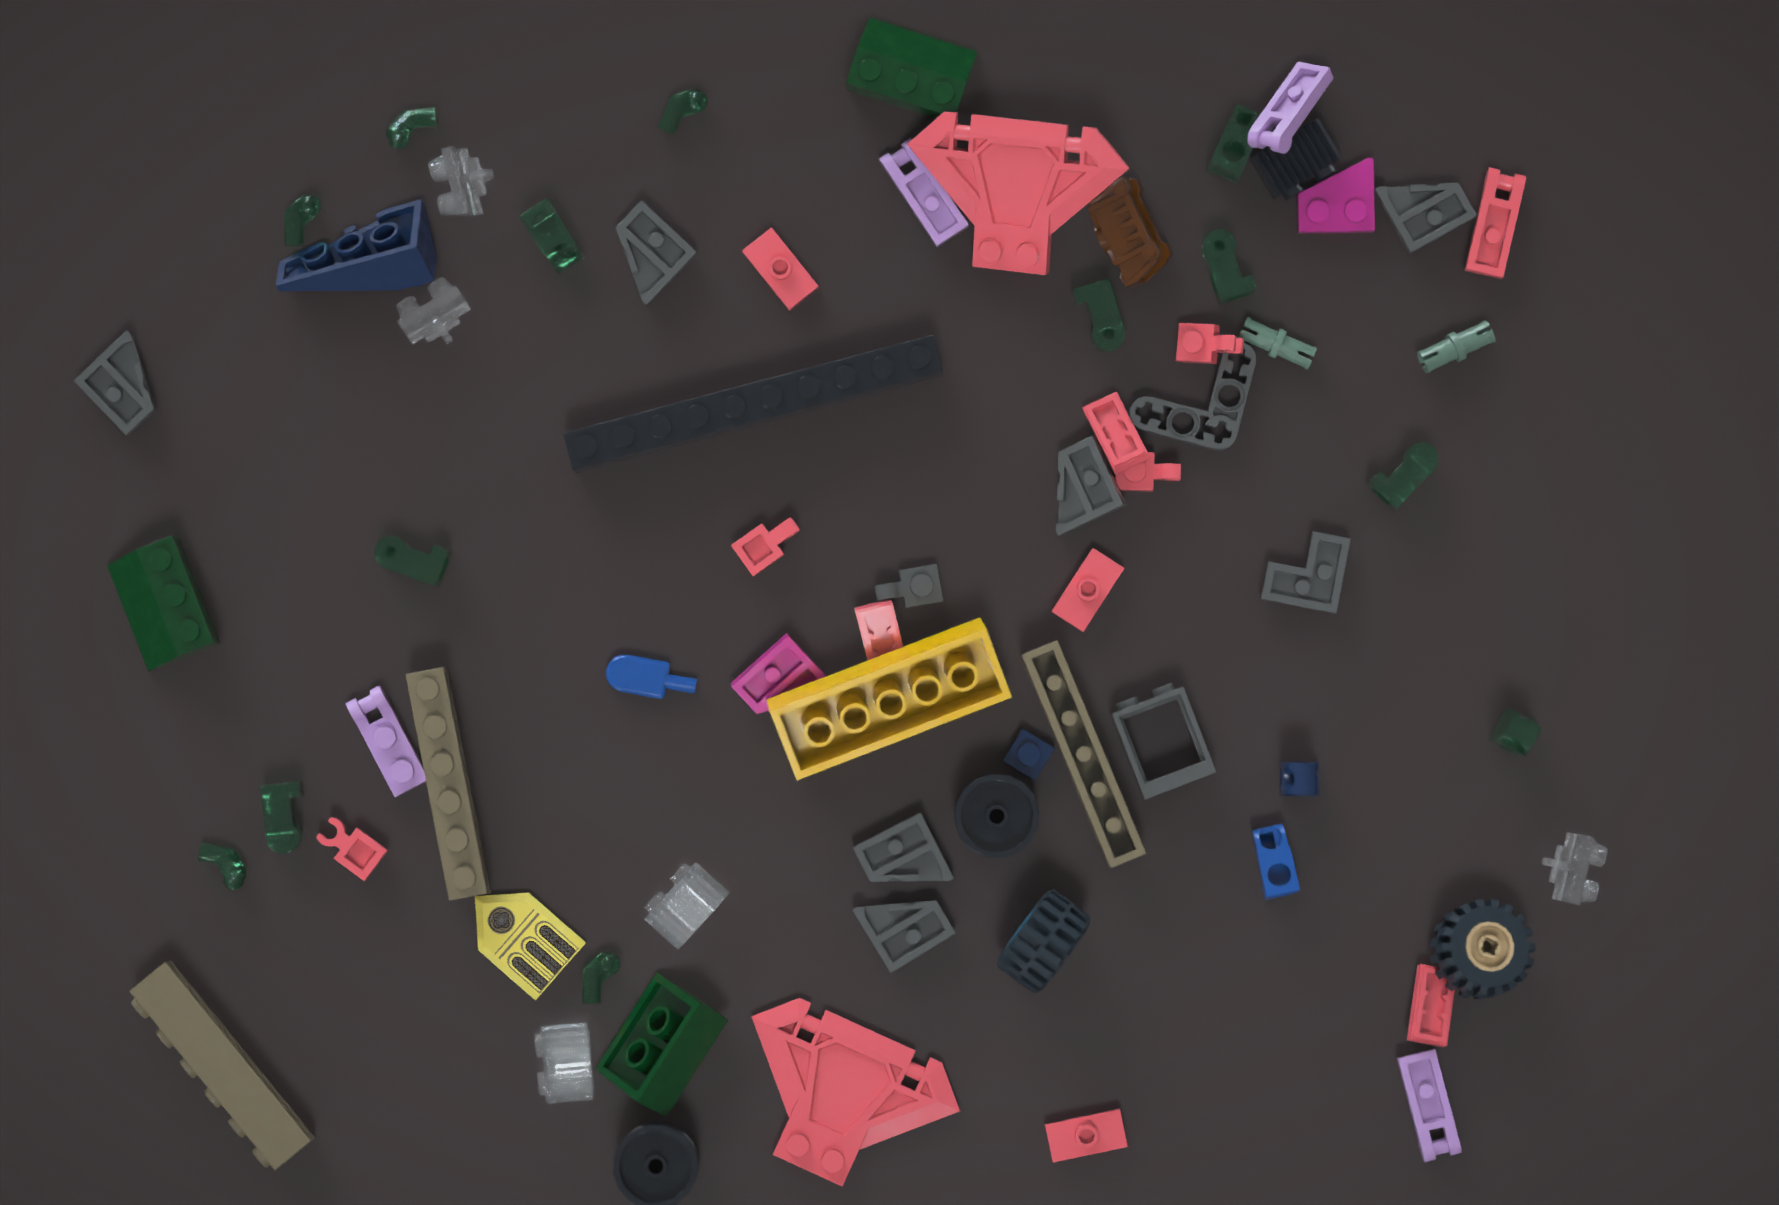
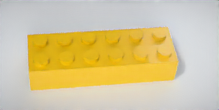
M979 617L766 699L796 780H800L1012 698L987 629Z

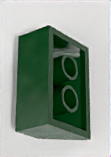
M869 17L848 74L846 90L935 119L945 111L958 113L977 52Z
M168 536L138 548L107 565L148 672L220 644L178 537Z
M656 973L595 1070L635 1101L667 1117L727 1024L728 1019L666 977Z

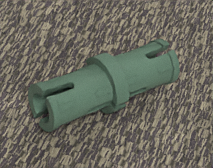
M1247 317L1243 327L1256 332L1257 335L1242 329L1238 338H1243L1245 342L1268 351V356L1272 358L1280 356L1308 370L1312 360L1299 355L1298 351L1314 357L1317 347L1287 336V331L1281 328L1279 331H1276Z
M1484 320L1458 334L1453 331L1446 335L1445 340L1424 350L1417 351L1420 365L1425 364V366H1422L1424 372L1428 374L1432 370L1453 360L1460 362L1466 359V354L1496 342L1493 330H1487L1490 324Z

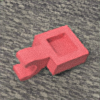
M1179 323L1176 361L1181 363L1217 364L1218 353L1243 354L1244 339L1237 338L1235 335H1219L1220 326L1215 324Z
M1148 452V460L1116 474V483L1120 491L1153 492L1154 480L1180 481L1181 464H1154V452Z
M791 517L770 532L761 523L731 546L754 577L785 555L778 545L798 533L800 528Z

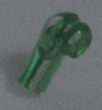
M202 842L198 861L218 865L224 877L223 884L228 889L236 890L241 888L244 884V879L247 877V871L239 854L230 848Z

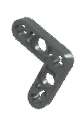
M1243 344V357L1249 360V364L1241 366L1238 378L1245 377L1244 384L1235 379H1222L1223 372L1228 375L1232 374L1234 363L1228 360V355H1235L1231 353L1222 354L1207 411L1144 396L1134 401L1129 410V417L1135 429L1211 450L1222 451L1228 449L1235 442L1256 364L1254 350L1250 345ZM1232 386L1239 391L1240 400L1236 406L1226 407L1220 403L1218 393L1221 388ZM1145 404H1149L1152 406L1151 412L1163 415V407L1171 409L1166 418V430L1158 429L1161 421L1156 419H1150L1147 424L1140 423L1141 416L1136 415L1135 410L1143 409ZM1179 413L1190 415L1194 422L1192 431L1187 434L1177 433L1172 426L1173 417ZM1200 417L1208 419L1204 425L1205 427L1216 428L1219 423L1225 424V431L1230 433V438H1223L1221 443L1214 442L1215 436L1213 434L1203 432V440L1196 439L1195 435L1200 428Z

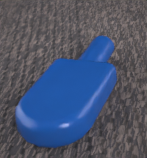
M619 655L614 657L606 668V678L613 689L639 696L663 699L666 695V689L695 694L697 679L669 674L670 663L650 658Z

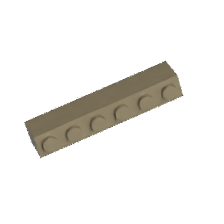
M1056 640L1022 654L1020 657L1108 868H1113L1146 854L1058 641Z
M440 667L405 674L449 901L491 893L448 668Z
M172 961L164 962L129 991L135 998L131 1003L136 1011L144 1019H147L149 1016L159 1027L155 1031L159 1039L167 1048L170 1049L174 1046L183 1057L179 1062L184 1070L192 1078L199 1076L207 1086L204 1090L207 1098L215 1107L223 1106L231 1116L228 1123L241 1138L247 1135L256 1146L252 1150L253 1154L264 1167L267 1168L271 1165L274 1170L280 1168L315 1139L310 1130Z

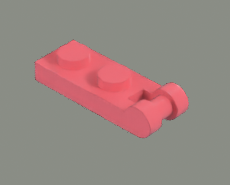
M1488 168L1465 271L1498 279L1503 278L1526 176L1514 174L1513 177L1500 174L1498 169ZM1496 189L1509 191L1508 201L1495 198Z

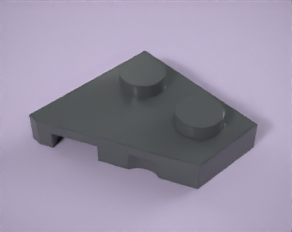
M1440 183L1439 185L1417 184L1401 187L1379 186L1374 190L1375 195L1409 254L1477 216L1459 183Z
M642 200L616 227L641 299L648 307L697 255V252Z
M128 330L74 380L128 437L156 411L134 337Z
M1090 436L1058 452V471L1060 473V481L1057 485L1059 518L1058 523H1056V532L1058 536H1063L1126 506L1096 436Z
M921 813L852 847L870 882L950 881L954 879Z
M936 900L862 906L853 909L854 914L890 973L956 934Z

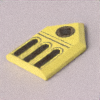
M530 893L475 896L478 951L536 1001L586 942Z

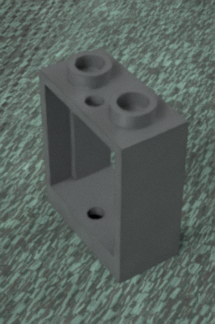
M1173 683L1151 690L1154 698L1139 703L1137 696L1117 703L1115 705L1118 711L1110 714L1143 800L1216 773L1184 687L1175 689ZM1176 700L1199 762L1147 782L1124 719Z

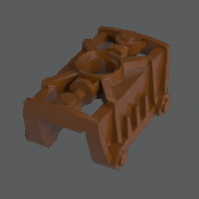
M1119 177L1088 203L1090 207L1087 209L1094 222V232L1102 249L1110 257L1114 266L1118 265L1120 268L1119 277L1121 282L1127 288H1135L1150 281L1169 263L1168 260L1173 256V252L1169 243L1162 241L1141 196L1144 190L1140 181Z

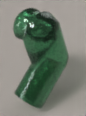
M690 89L672 95L667 102L657 128L675 135L682 117L696 114L706 109L708 105L707 96L697 89Z
M435 107L401 111L387 126L386 137L389 138V145L394 149L405 148L409 141L408 135L415 128L437 126Z
M310 194L302 195L285 210V246L296 247L304 245L303 226L313 219L322 207L321 201L317 196Z
M611 952L600 953L583 968V1004L601 1003V984L611 975L616 974L621 967L618 956Z

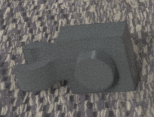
M937 564L899 570L900 582L880 584L874 587L877 602L903 597L905 608L943 602Z

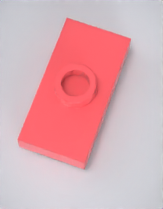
M772 227L742 250L745 257L789 311L819 288Z
M1117 391L1082 407L1083 413L1114 474H1118L1149 459L1148 452Z
M1092 548L1051 612L1079 631L1084 632L1125 568Z
M891 599L854 608L867 661L903 647Z
M1419 964L1416 970L1407 1041L1443 1048L1448 1044L1455 990L1450 991L1445 987V984L1448 982L1445 977L1438 979L1435 972L1440 970V967Z
M1120 1109L1045 1124L1053 1163L1128 1147Z

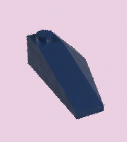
M420 199L387 208L375 214L378 219L377 221L357 230L355 225H352L343 230L344 236L328 245L325 242H318L279 261L276 280L278 291L402 290L413 286L419 287L434 281L437 255L423 200Z

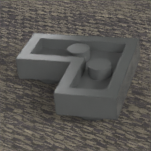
M1313 531L1305 568L1268 561L1260 600L1336 614L1351 538Z

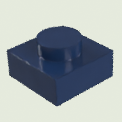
M1022 729L1003 762L1036 781L1055 748Z

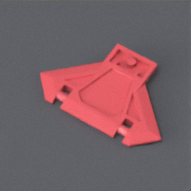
M945 111L907 144L975 226L972 267L1047 275L1049 273L1052 233L1129 169L1128 165L1100 131L1093 127H1083L1082 137L1077 138L1069 137V127L1066 124L972 114L969 126L958 124L957 112ZM957 140L969 141L968 149L957 148ZM1068 152L1080 153L1079 161L1067 160Z
M798 998L751 1016L789 1117L774 1150V1156L843 1187L860 1149L960 1111L942 1062L930 1057L926 1067H923L911 1061L916 1050L828 1010H825L821 1020L807 1014L811 1003ZM800 1028L815 1034L811 1043L797 1037ZM905 1075L919 1081L915 1090L901 1084Z

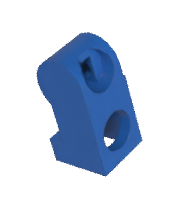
M1283 824L1252 830L1264 901L1298 893L1300 887Z

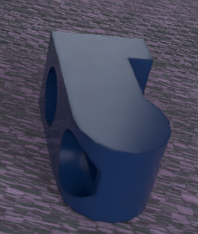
M1280 762V796H1319V762Z

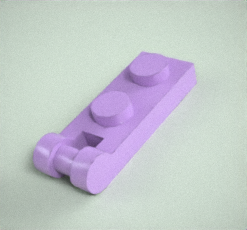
M1297 62L1250 128L1248 133L1249 146L1258 149H1264L1268 146L1274 152L1287 153L1291 147L1293 135L1333 80L1330 68Z
M909 138L901 144L902 148L892 155L889 153L879 158V161L935 246L938 247L966 229L969 224L949 194L907 145L912 140ZM911 161L916 169L904 176L900 167Z
M379 685L369 690L370 695L360 700L354 698L346 702V706L394 797H398L425 783L426 778L421 761L386 694ZM378 708L383 718L370 723L366 713Z
M1433 1048L1397 1058L1424 1163L1436 1160V1155L1449 1152L1451 1156L1462 1153L1436 1050ZM1442 1127L1444 1138L1431 1140L1429 1130Z

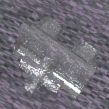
M449 146L441 149L442 155L428 162L433 180L441 182L449 179L452 191L438 196L437 202L441 215L475 217L483 214L479 196L487 194L485 181L494 178L493 169H481L479 158H469L467 148Z
M440 277L430 283L427 288L433 300L420 307L416 298L412 296L405 298L396 305L401 318L397 322L412 345L424 337L429 343L439 336H442L446 344L454 341L449 330L461 324L458 317L471 310L457 286L452 287L444 277Z
M1567 832L1564 846L1557 845L1554 859L1543 857L1541 865L1552 867L1549 882L1555 883L1552 899L1580 905V902H1595L1599 891L1598 882L1587 880V871L1589 865L1603 866L1608 849L1594 842V837Z

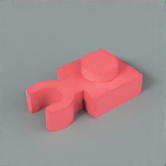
M330 817L328 821L337 828V835L333 839H328L325 835L319 833L316 836L317 840L325 846H336L339 848V852L333 859L360 879L366 881L389 850L359 828H356L351 835L347 834L344 823L337 818Z

